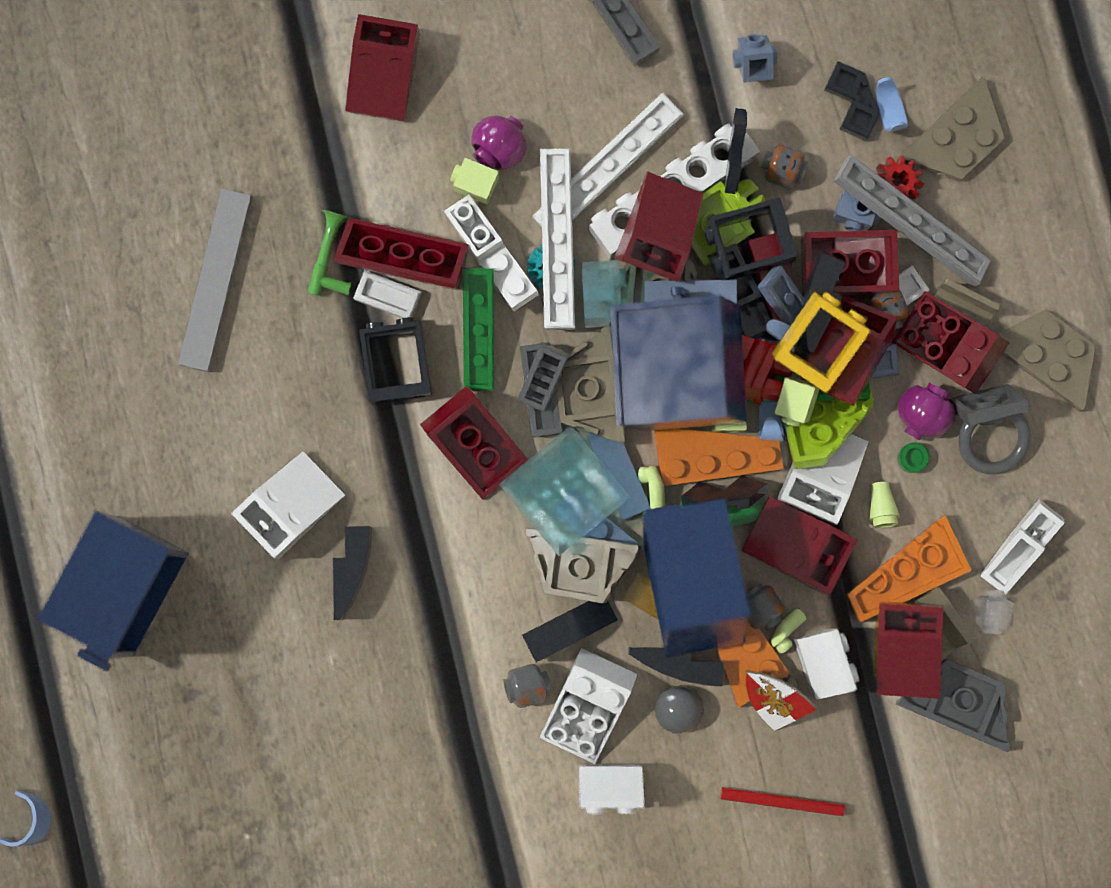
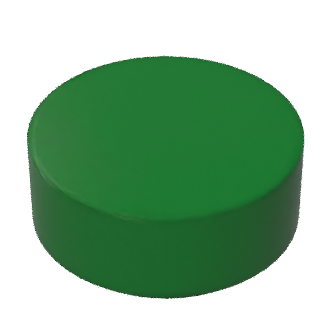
M912 442L904 445L899 450L897 459L899 466L905 472L918 473L928 466L930 455L924 445Z

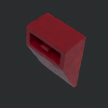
M358 14L352 44L345 112L405 122L420 39L418 24Z
M647 171L614 258L679 282L690 253L703 193Z
M924 291L904 322L903 327L900 328L892 341L893 344H896L975 395L1009 345L1008 341L926 291Z
M841 294V303L838 307L846 313H849L852 309L867 319L864 325L868 327L870 332L826 393L821 389L819 391L855 406L894 339L897 317ZM832 316L814 353H810L807 362L826 374L856 330L835 316ZM802 376L799 377V379L809 382Z
M769 496L741 551L819 593L830 595L858 540L827 523Z
M898 602L879 603L877 695L940 699L944 605Z

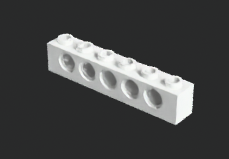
M728 123L721 127L714 134L716 138L709 143L705 141L698 143L690 150L691 155L683 161L680 157L672 161L665 167L667 172L662 174L661 177L702 193L718 182H723L725 180L727 160H718L714 155V151L720 148L725 149L727 152L729 151L731 125ZM747 132L742 150V168L755 160L760 153V150ZM698 165L704 169L705 175L701 178H695L690 174L689 168ZM639 191L634 195L631 192L626 193L616 201L618 206L609 212L603 209L591 218L593 223L590 224L589 231L609 260L615 257L624 230L619 229L614 221L621 216L629 219Z

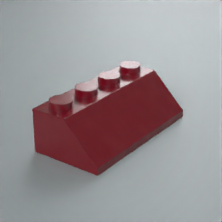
M349 218L335 253L334 262L340 265L459 291L463 278V268L466 265L468 244Z

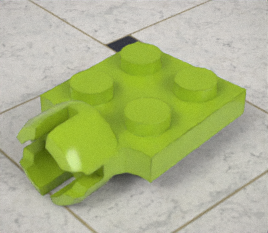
M748 179L740 182L735 194L725 193V186L721 181L703 193L691 249L703 266L710 263L708 255L716 252L714 245L708 246L704 233V228L708 227V218L766 201L763 194L747 201L746 198L759 189L752 180ZM752 219L719 228L724 248L734 243L738 244L755 232L750 223Z

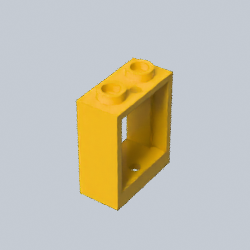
M814 292L776 346L772 355L777 361L827 393L870 330L864 325L867 319L852 309L849 313H846L838 307L841 302L827 292L823 296ZM820 307L856 330L826 374L790 351Z

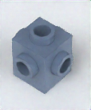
M750 34L746 37L737 38V50H733L732 53L734 68H739L743 83L774 79L773 64H777L776 46H771L768 35Z
M845 190L841 192L833 221L844 224V228L849 231H868L872 224H878L880 216Z

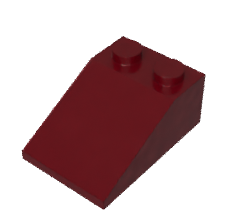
M897 230L805 232L801 238L803 297L810 269L819 249L842 259L846 263L833 287V290L837 291L840 295L849 297L900 291Z
M465 386L420 424L427 436L482 500L530 462L468 386Z

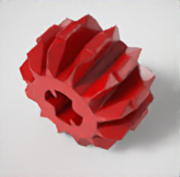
M900 155L897 162L890 156L885 160L886 165L878 164L876 167L878 175L909 199L916 200L920 196L916 189H922L924 182L917 178L923 172L922 170L913 171L912 168L916 164L915 160H911L906 165L904 156ZM897 177L903 180L898 187L892 183Z

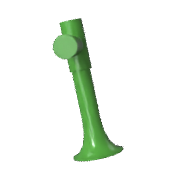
M321 209L326 217V230L307 293L320 296L322 288H327L348 296L352 283L327 277L326 274L338 230L350 217Z

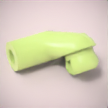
M652 465L641 467L638 477L641 483L649 482L650 508L664 507L665 488L658 469Z
M795 609L779 623L771 638L772 647H776L777 651L781 654L792 647V641L787 636L806 621V616L800 609Z

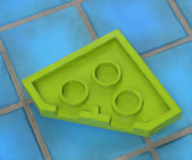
M871 386L870 399H858L855 406L840 400L816 401L809 422H800L799 426L784 423L794 469L823 466L828 463L873 409L874 397Z

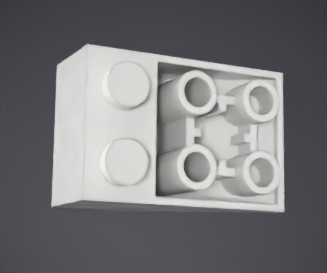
M851 434L828 463L823 466L794 469L792 463L777 500L827 524H838L851 494L868 441Z
M303 451L255 490L231 514L273 558L280 559L346 495Z
M581 648L539 738L595 764L632 692L637 674Z

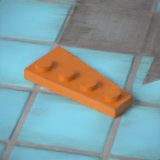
M678 428L653 430L659 472L664 487L783 470L779 441L760 440L759 437Z
M946 515L941 516L846 594L859 622L878 615L880 602H906L972 571Z
M746 622L744 632L746 643L716 648L738 708L750 701L746 689L747 670L765 674L771 672L778 679H783L790 674L759 628H752L748 622Z

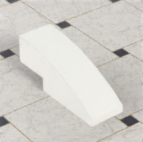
M1039 499L996 552L982 572L981 577L1006 595L1045 550V545L1065 523L1064 518Z

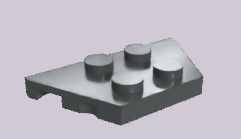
M944 659L941 662L940 699L902 696L896 702V705L1005 752H1008L1010 749L1006 728L1008 717L1004 702L1006 699L1005 683L949 659Z

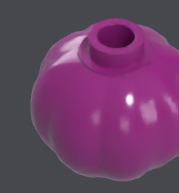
M497 115L482 119L474 127L471 135V144L475 151L473 156L477 162L498 170L509 169L518 165L525 156L527 149L526 140L521 131L524 128L522 123L513 116L504 118Z
M930 382L926 389L916 385L905 391L898 403L899 417L907 426L904 432L918 440H921L923 436L938 437L948 432L955 421L956 415L955 406L947 401L951 394Z

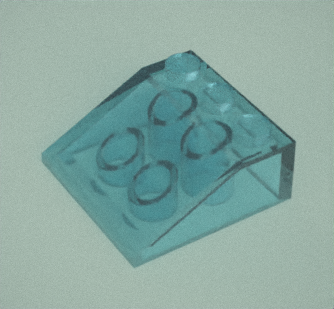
M571 425L499 484L500 488L558 556L630 498V495Z

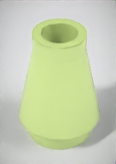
M889 482L871 484L869 520L873 521V527L888 528L898 525L897 518L900 517L891 493Z

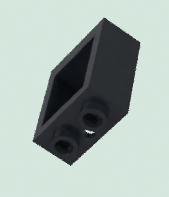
M780 197L709 217L708 227L704 228L708 246L714 245L717 256L712 257L716 274H722L724 280H733L771 269L773 266L795 262L798 256ZM769 214L780 255L730 269L719 228Z
M414 317L397 319L394 325L384 326V322H372L366 324V329L359 330L368 396L371 405L432 397L424 336L420 321H414ZM415 334L422 382L377 389L370 340Z

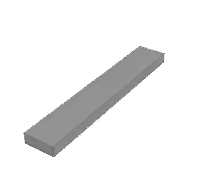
M850 155L845 159L833 181L970 285L975 287L981 283L991 263L988 257L854 156Z
M221 188L178 362L180 366L210 372L252 201L251 195Z

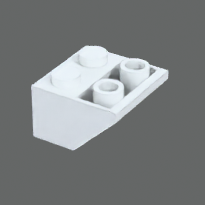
M828 628L793 639L813 699L817 700L857 690L855 682L859 681L854 664H849L845 652L849 651L845 635L838 633V629Z
M579 764L580 808H585L586 813L592 814L605 813V808H617L618 813L633 814L637 813V808H644L641 764Z

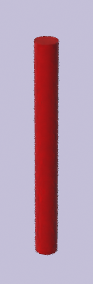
M725 787L721 788L720 800L842 817L845 812V804Z

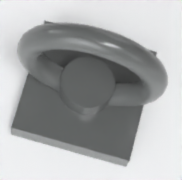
M1005 384L978 391L976 395L969 393L949 398L950 403L955 406V414L964 421L960 429L958 444L962 458L972 469L984 474H1000L1014 468L1024 458L1030 445L1031 435L1028 422L1022 414L1029 411L1028 400L1010 385ZM1005 417L1010 419L1018 431V441L1013 452L998 462H986L979 459L971 447V436L975 427L978 424H998L1003 422Z

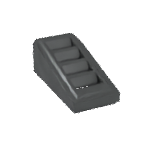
M541 342L517 401L545 412L570 354ZM545 354L559 360V365L557 366L541 359L542 355ZM538 365L555 372L554 376L551 377L537 371ZM533 377L549 383V388L547 389L531 382ZM528 388L545 395L544 400L527 394Z

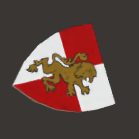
M747 670L746 689L748 697L756 712L774 731L817 710V707L796 689L798 685L796 678L787 677L784 682L776 678L771 672L765 674Z

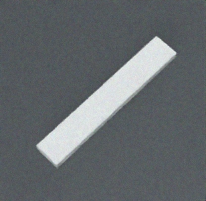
M663 93L571 179L572 221L683 117V113ZM540 208L532 218L542 227Z
M540 149L544 330H575L570 149Z

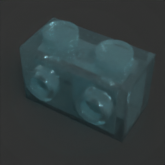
M619 260L582 262L585 328L612 326L611 305L627 304V299H621L620 287H626L625 268L619 269Z

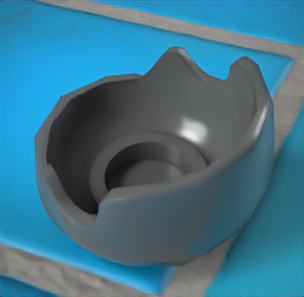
M686 685L667 689L661 693L655 703L656 719L662 728L672 733L690 731L698 725L704 714L703 700L696 690Z

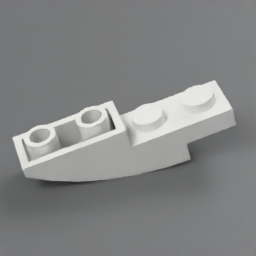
M469 194L444 211L463 242L468 244L469 251L480 267L494 268V287L500 292L513 312L539 295L534 285L507 250L500 236Z

